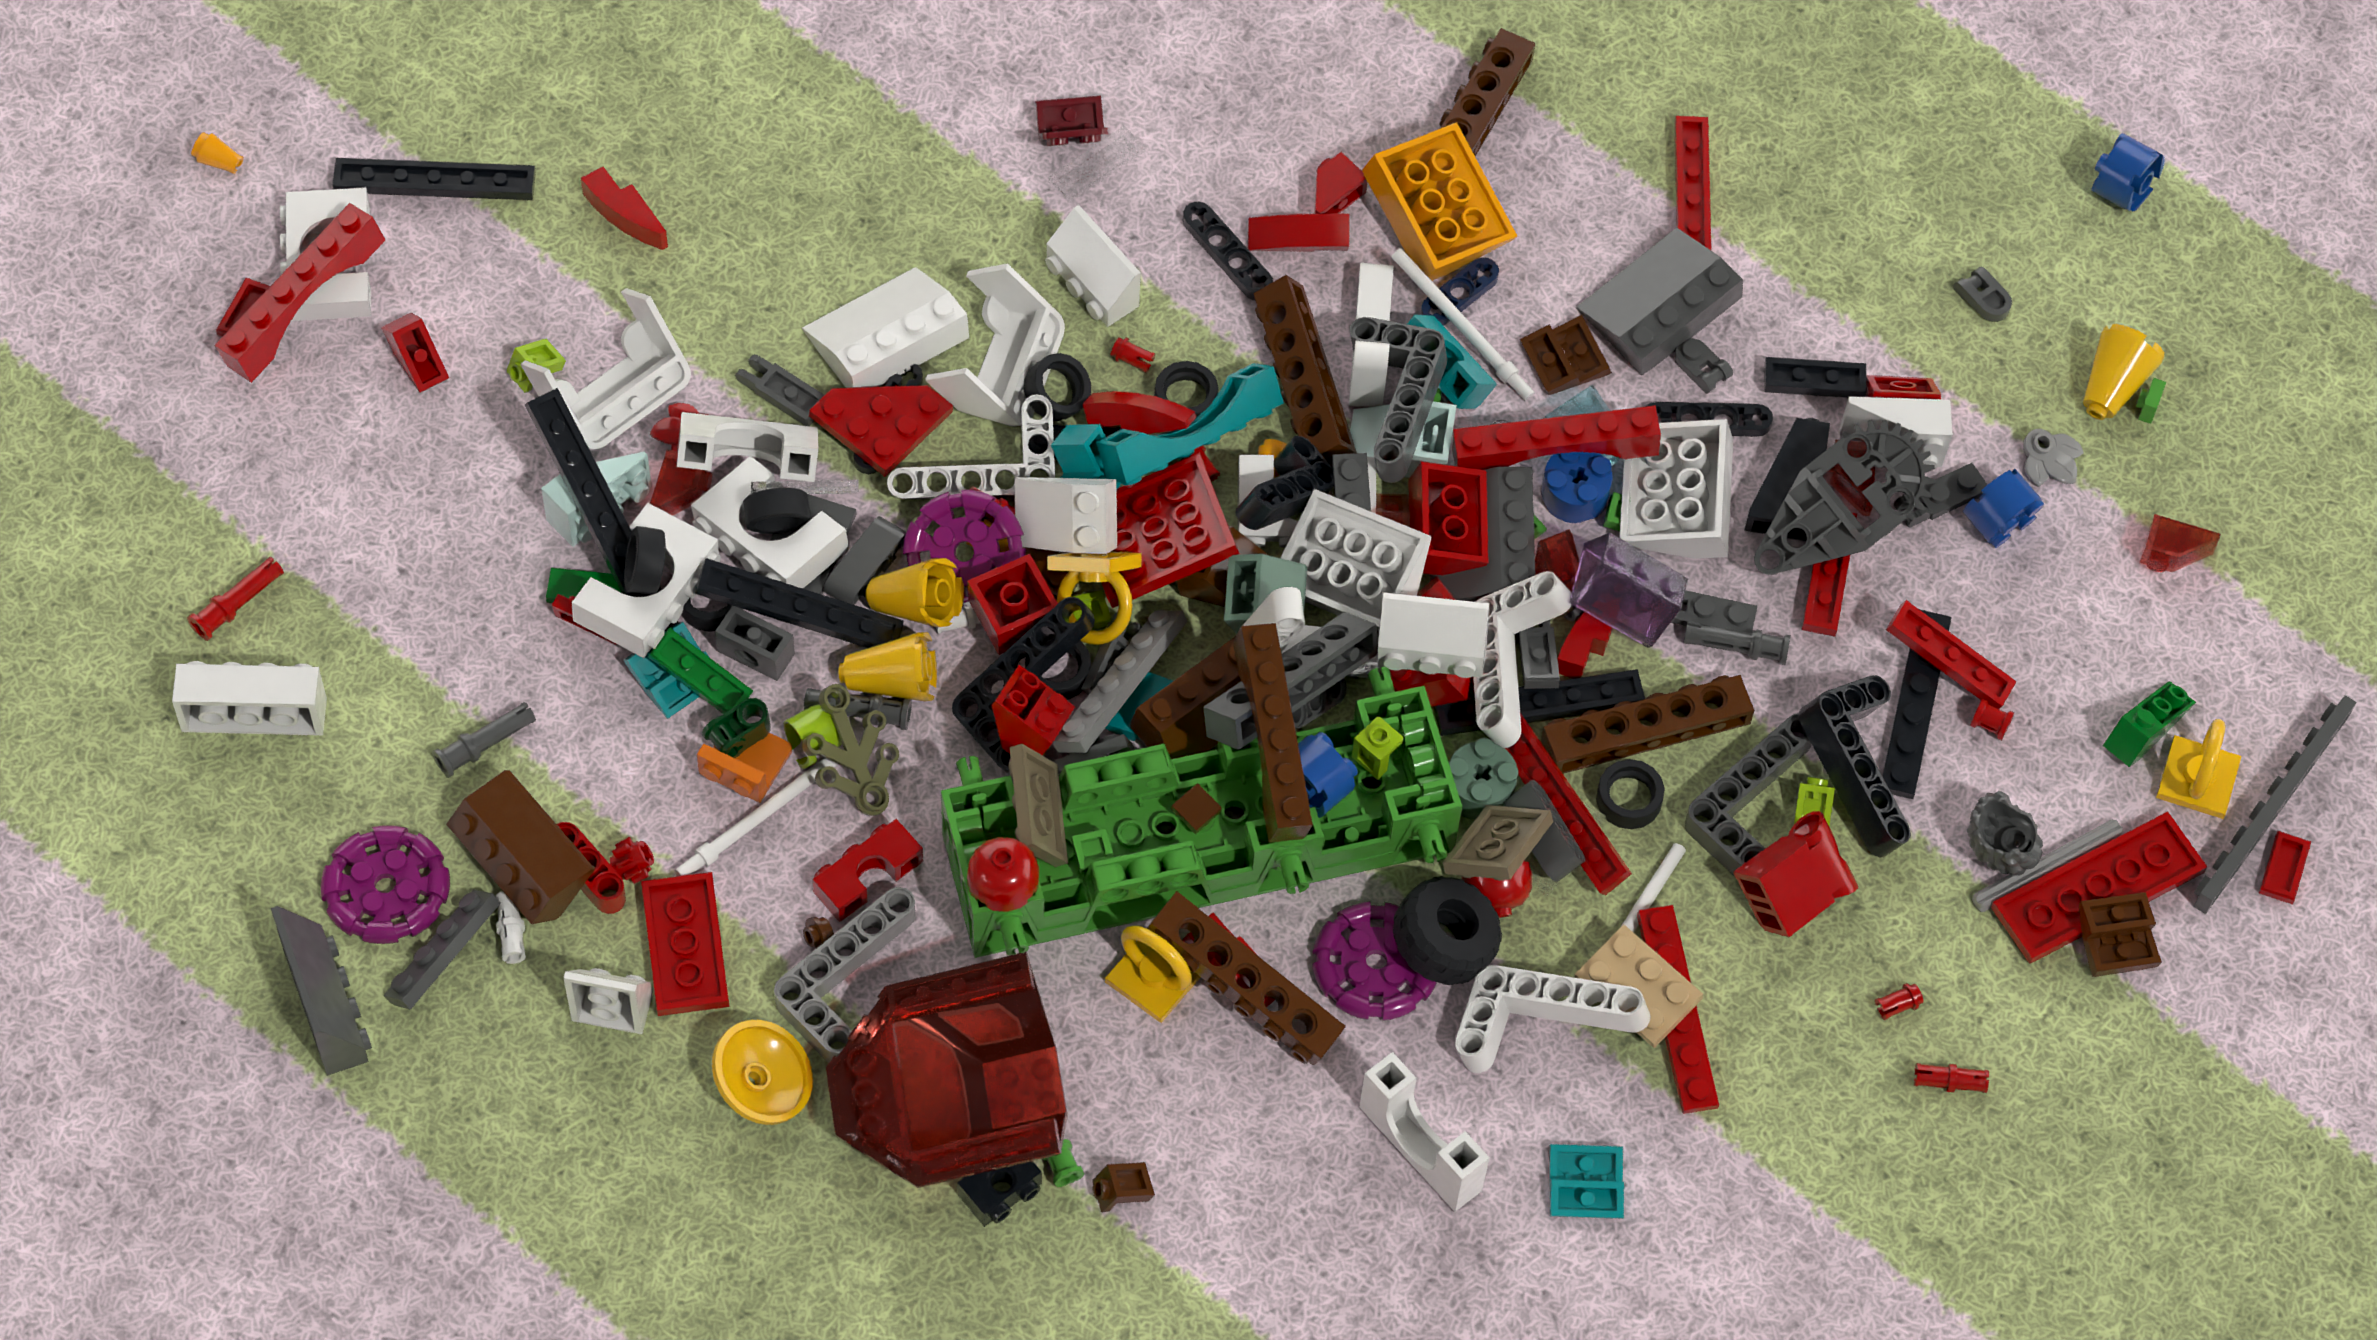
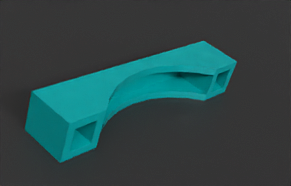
M1252 363L1227 376L1220 392L1210 406L1187 429L1155 435L1121 429L1097 441L1096 444L1106 478L1116 479V482H1120L1122 485L1138 483L1142 480L1141 476L1167 468L1168 462L1176 458L1191 456L1195 452L1194 449L1202 445L1218 442L1221 439V435L1245 428L1247 426L1246 423L1254 418H1264L1271 415L1272 409L1284 404L1274 366Z

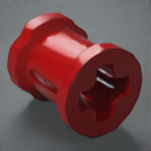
M1982 699L1970 726L1974 728L1979 726L1997 735V739L2002 741L2015 712L2009 711L2006 713L1989 705L1987 700Z

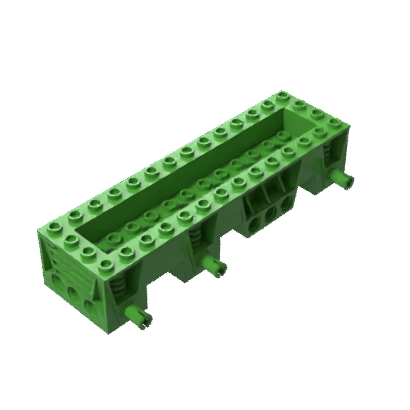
M1381 667L1382 675H1380L1378 668H1375L1368 673L1375 696L1356 700L1353 720L1296 732L1298 743L1308 735L1315 736L1317 733L1323 732L1331 739L1333 748L1341 757L1351 760L1358 771V774L1353 777L1355 782L1354 790L1324 816L1318 818L1316 808H1310L1313 825L1305 838L1300 840L1269 843L1263 812L1262 770L1258 738H1255L1239 750L1218 742L1217 750L1171 759L1165 744L1065 765L1059 776L1068 864L1054 867L1037 857L1039 885L1036 893H1033L1032 897L1027 900V904L1022 908L1009 912L993 911L986 908V904L978 899L976 901L971 895L967 884L969 860L975 849L985 841L997 837L1016 839L1015 831L1018 824L1016 811L1012 804V796L1014 794L1012 778L1010 775L983 781L978 757L969 756L970 770L968 769L966 757L959 759L956 762V766L959 770L963 786L941 790L942 837L974 958L1006 951L1008 956H1016L1015 949L1017 948L1019 955L1026 953L1031 945L1152 919L1157 916L1176 891L1196 907L1202 908L1286 889L1289 894H1296V886L1300 893L1308 889L1310 883L1425 858L1427 863H1434L1433 856H1436L1437 862L1444 860L1447 857V853L1451 852L1456 844L1462 803L1425 686L1395 692L1390 670L1387 667ZM1376 717H1381L1403 736V742L1390 754L1388 769L1378 779L1381 785L1376 789H1368L1361 781L1366 777L1374 776L1352 758L1354 738ZM1198 783L1222 807V811L1197 834H1194L1171 810V807ZM1230 807H1239L1243 810L1244 815L1239 819H1231L1226 816L1225 811ZM1161 822H1170L1176 829L1171 834H1161L1157 831L1156 826ZM1107 828L1114 858L1092 862L1087 872L1080 874L1071 842L1072 836Z

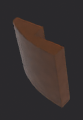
M1582 315L1554 329L1549 324L1520 339L1548 395L1573 388L1612 373Z
M2146 892L2086 900L2079 903L2082 937L2092 977L2158 967L2162 963L2151 931L2156 922Z

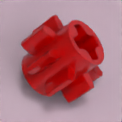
M628 837L615 844L616 849L612 851L613 856L610 857V865L621 876L622 880L627 881L631 878L632 882L636 884L649 877L648 872L652 870L650 866L654 864V856L644 841L633 843L631 838Z

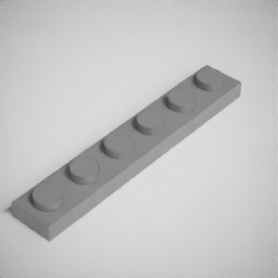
M1158 610L1149 616L1147 622L1133 636L1131 642L1121 655L1115 659L1114 664L1098 681L1096 687L1080 704L1078 710L1064 724L1063 729L1053 741L1058 752L1086 753L1185 626L1187 619L1183 611Z

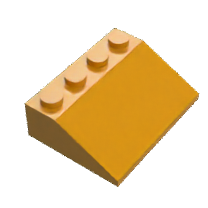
M1457 122L1374 154L1362 170L1405 253L1431 281L1462 268L1518 237Z

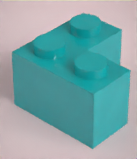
M1100 424L1067 425L1051 444L1063 470L1060 478L1107 479L1096 444L1097 441L1106 437ZM1116 482V490L1122 483Z

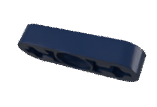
M1478 258L1439 289L1462 312L1496 285L1499 267L1492 259ZM1478 270L1481 272L1490 271L1489 278L1483 275L1476 280V286L1474 285L1473 281L1477 278ZM1454 288H1464L1468 291L1469 296L1464 299H1457L1452 296L1451 291ZM1429 297L1422 303L1421 315H1431V307L1435 310L1439 309ZM1443 312L1442 315L1438 313L1433 314L1443 326L1450 322Z

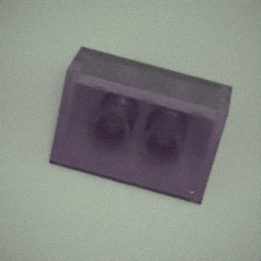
M1607 533L1584 543L1569 603L1645 647L1650 648L1653 647L1682 608L1688 578L1612 533Z

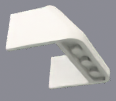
M1009 264L968 271L966 277L986 295L982 308V317L986 325L994 332L979 375L976 377L970 370L964 368L929 374L925 381L960 412L1012 427L1021 426V408L1026 400L1024 378L1033 365L1046 356L1057 353L1065 331L1064 321L1059 312ZM1051 369L1044 372L1043 385H1045ZM1028 405L1027 413L1032 418L1034 410Z
M625 288L621 293L636 318L635 321L624 329L621 335V344L628 357L581 391L576 393L569 382L562 379H554L550 370L526 360L520 364L538 396L558 388L588 448L600 449L684 389L691 378L690 367L651 296Z

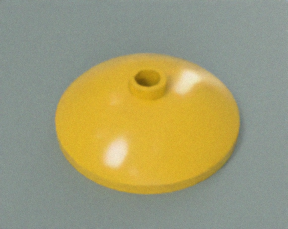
M765 1020L742 1021L728 1029L715 1046L712 1056V1072L715 1084L725 1102L740 1116L755 1123L775 1125L790 1120L806 1106L813 1087L811 1064L798 1040L781 1026ZM749 1077L755 1081V1085L749 1080Z

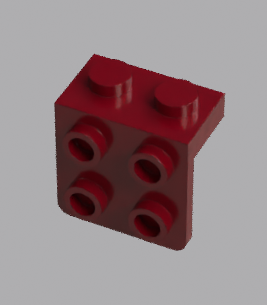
M1101 96L1035 101L1039 141L1046 140L1047 146L1069 144L1068 138L1079 137V144L1100 142L1101 135L1108 134V127L1104 128Z

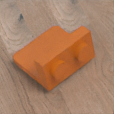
M769 733L764 739L743 751L737 758H733L718 751L715 746L712 748L703 744L697 753L699 774L710 781L717 782L734 790L741 796L761 803L791 755L792 745L790 742Z

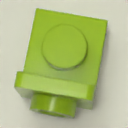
M545 338L516 347L506 372L526 393L532 390L533 385L520 365L526 360L549 369L551 373L563 370L566 360Z
M1376 717L1354 738L1352 758L1376 779H1379L1387 771L1389 756L1403 742V736L1381 717Z
M1808 777L1807 784L1799 783L1794 824L1804 815L1813 811H1820L1830 826L1835 788L1828 787L1829 780Z

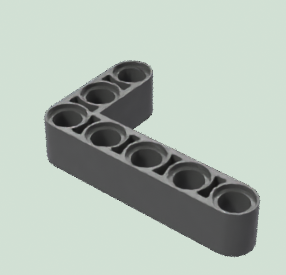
M1362 317L1355 320L1350 326L1353 352L1355 341L1388 343V366L1403 368L1374 447V458L1378 476L1385 482L1394 483L1403 479L1407 474L1446 368L1447 353L1443 335L1434 329Z
M1799 713L1787 718L1689 805L1685 820L1686 831L1734 877L1733 871L1766 848L1732 817L1806 754L1812 746L1800 723ZM1792 732L1802 733L1805 737H1796ZM1768 753H1776L1780 755L1781 758H1772L1768 755ZM1744 774H1752L1756 776L1757 779H1748L1744 776ZM1720 795H1728L1733 801H1725L1720 798ZM1703 816L1709 822H1700L1695 817ZM1720 840H1730L1734 843V845H1724Z

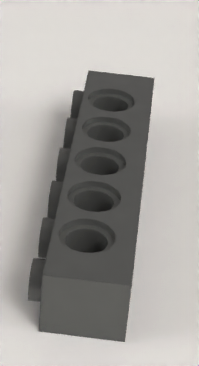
M1343 612L1282 653L1292 713L1378 655L1377 628L1375 623ZM1242 681L1203 707L1207 737L1237 750L1257 738L1251 705Z

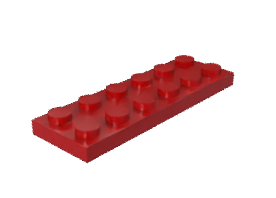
M2167 811L1993 901L1991 909L2028 963L2031 964L2082 937L2079 903L2081 901L2146 892L2150 902L2204 874L2207 865Z

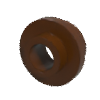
M813 916L806 920L803 936L809 947L817 949L834 935L832 926L825 917L817 918Z

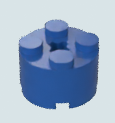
M2121 133L2116 139L2110 154H2102L2097 161L2095 170L2099 174L2092 185L2091 191L2125 210L2134 212L2153 191L2150 184L2153 177L2159 179L2164 167L2165 156L2136 139Z
M1589 452L1553 454L1546 464L1541 487L1542 499L1548 511L1557 519L1568 523H1582V521L1598 517L1606 508L1612 485V466L1609 459L1603 457L1600 453Z
M2013 469V471L2008 470L1984 487L1981 490L1983 494L1979 497L1980 501L1977 503L1973 498L1965 506L1963 513L1988 543L1998 548L2011 537L2010 532L2018 526L2020 530H2023L2037 518L2035 514L2045 504L2016 469Z
M1319 732L1315 736L1308 735L1298 743L1309 807L1316 808L1318 818L1324 816L1354 790L1355 782L1353 777L1358 774L1354 763L1348 758H1342L1333 748L1331 739L1323 732Z

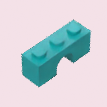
M1413 315L1407 323L1408 325L1439 331L1444 337L1447 365L1438 388L1454 405H1457V409H1475L1480 406L1497 386V383L1434 315Z

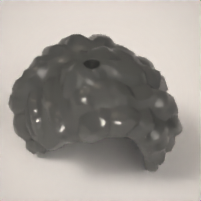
M1997 791L1994 794L1986 793L1985 797H1981L1974 810L1971 811L1970 825L1967 829L1968 836L1970 837L1969 844L1973 852H1975L1977 859L1981 862H1986L1990 869L2000 871L2002 874L2020 876L2024 874L2026 869H2033L2042 857L2043 852L2041 848L2043 847V841L2037 834L2038 825L2035 824L2031 813L2020 810L2018 805H2012L2009 796L2002 791Z

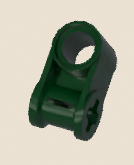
M757 698L743 700L725 714L711 720L703 728L702 736L706 740H711L718 751L737 758L743 751L769 734L771 723L768 708L762 700ZM753 716L761 718L755 723L746 722L747 719Z

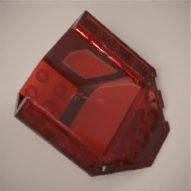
M1027 952L886 985L877 996L879 1000L868 1015H863L847 1037L849 1041L838 1057L834 1056L826 1066L835 1135L917 1188L1061 1154L1068 1112L1058 1052Z

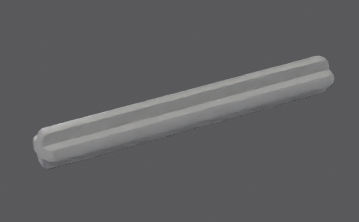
M2111 819L2041 857L2039 863L2033 869H2026L2024 874L2020 876L2010 874L1976 892L1973 895L1972 902L1980 912H1985L1991 909L1993 901L2121 836L2123 829L2117 820Z

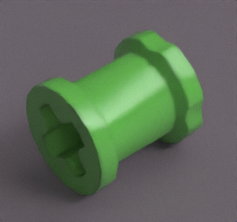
M1063 1139L1060 1155L1043 1158V1160L1048 1161L1054 1174L1053 1182L1056 1187H1062L1078 1181L1085 1174L1082 1167L1078 1166L1071 1152L1072 1143L1069 1139Z

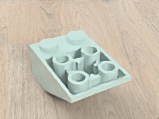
M1433 401L1405 477L1409 478L1421 462L1448 464L1457 405ZM1390 404L1354 409L1350 433L1357 453H1367V457H1374V447Z
M646 452L596 462L622 513L624 508L621 504L627 499L631 498L634 502L638 503L649 494L652 485L648 454ZM559 474L541 488L546 521L574 547L580 541L585 543L593 537Z

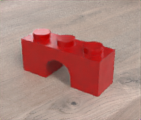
M897 818L888 825L881 824L871 833L870 838L860 845L854 844L844 852L841 859L832 865H824L816 872L812 879L813 893L840 923L868 902L867 888L859 880V877L865 871L870 869L884 870L896 882L923 863V848Z

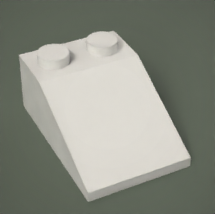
M1877 397L1848 398L1839 429L1840 436L1843 437L1842 432L1844 431L1849 434L1855 433L1854 425L1857 423L1864 432L1867 431L1868 420L1873 421L1876 430L1880 429L1883 419L1887 420L1888 431H1892L1895 425L1900 423V435L1903 436L1911 429L1914 431L1910 440L1911 443L1920 439L1924 441L1918 449L1919 453L1930 451L1931 456L1925 459L1923 464L1934 465L1935 469L1942 467L1953 435L1950 400ZM1860 439L1852 440L1853 442H1856L1864 447H1867L1866 443Z
M1016 477L1015 517L1018 519L1024 536H1021L1022 547L1088 554H1107L1116 549V479Z
M598 968L591 969L590 971L583 969L565 971L564 983L572 1021L637 1034L643 1033L652 999L650 982H646L645 979L635 975H627L626 977L611 975L609 972Z

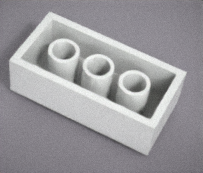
M192 661L188 664H176L172 703L182 732L323 735L327 697L319 667H312L308 664L277 666L272 663H261L258 666L241 665L236 662L211 665L199 661Z

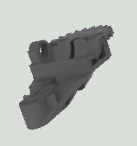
M1884 419L1879 430H1876L1872 420H1868V428L1865 432L1858 423L1854 425L1855 433L1842 432L1843 437L1799 472L1755 553L1754 561L1757 569L1766 575H1776L1781 572L1863 552L1905 521L1907 517L1913 521L1915 519L1912 512L1914 507L1920 510L1925 509L1919 497L1931 498L1932 496L1930 492L1923 488L1924 485L1935 484L1934 479L1925 476V473L1934 470L1935 466L1923 464V461L1931 456L1930 451L1918 452L1924 441L1920 439L1911 443L1910 440L1914 432L1911 429L1903 436L1900 435V423H1897L1892 431H1888L1887 420ZM1854 439H1860L1867 445L1865 455L1860 458L1851 457L1847 452L1848 444ZM1837 464L1841 466L1857 487L1872 477L1871 469L1873 467L1879 470L1885 468L1888 471L1885 474V479L1887 480L1885 483L1881 484V482L1875 481L1862 491V494L1881 516L1865 529L1823 478V475ZM1897 492L1905 493L1910 499L1909 507L1904 511L1894 510L1890 505V499L1893 494ZM1799 528L1806 532L1807 541L1804 546L1794 548L1788 544L1787 536L1793 529ZM1767 550L1776 551L1780 556L1779 565L1774 569H1765L1760 563V557L1763 552Z

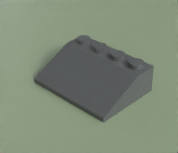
M1675 228L1576 306V309L1642 376L1672 354L1677 346L1692 338L1743 297V279L1720 256L1678 228Z
M1494 467L1485 469L1487 477L1488 564L1484 567L1443 576L1430 574V581L1438 576L1457 600L1476 602L1484 596L1535 576L1532 467Z
M279 906L271 908L283 951L326 1075L329 1076L369 1062L366 1050L372 1048L366 1028L358 1030L355 1019L360 1018L361 1014L355 997L347 999L344 988L349 987L350 983L344 966L337 968L333 958L339 956V952L333 935L326 937L323 927L319 923Z

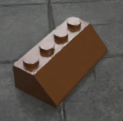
M1235 637L1137 707L1129 727L1147 747L1165 744L1171 759L1208 752L1218 745V741L1207 737L1203 707L1242 681L1238 674L1233 646Z
M504 770L464 798L446 824L531 924L558 919L595 870L510 770Z

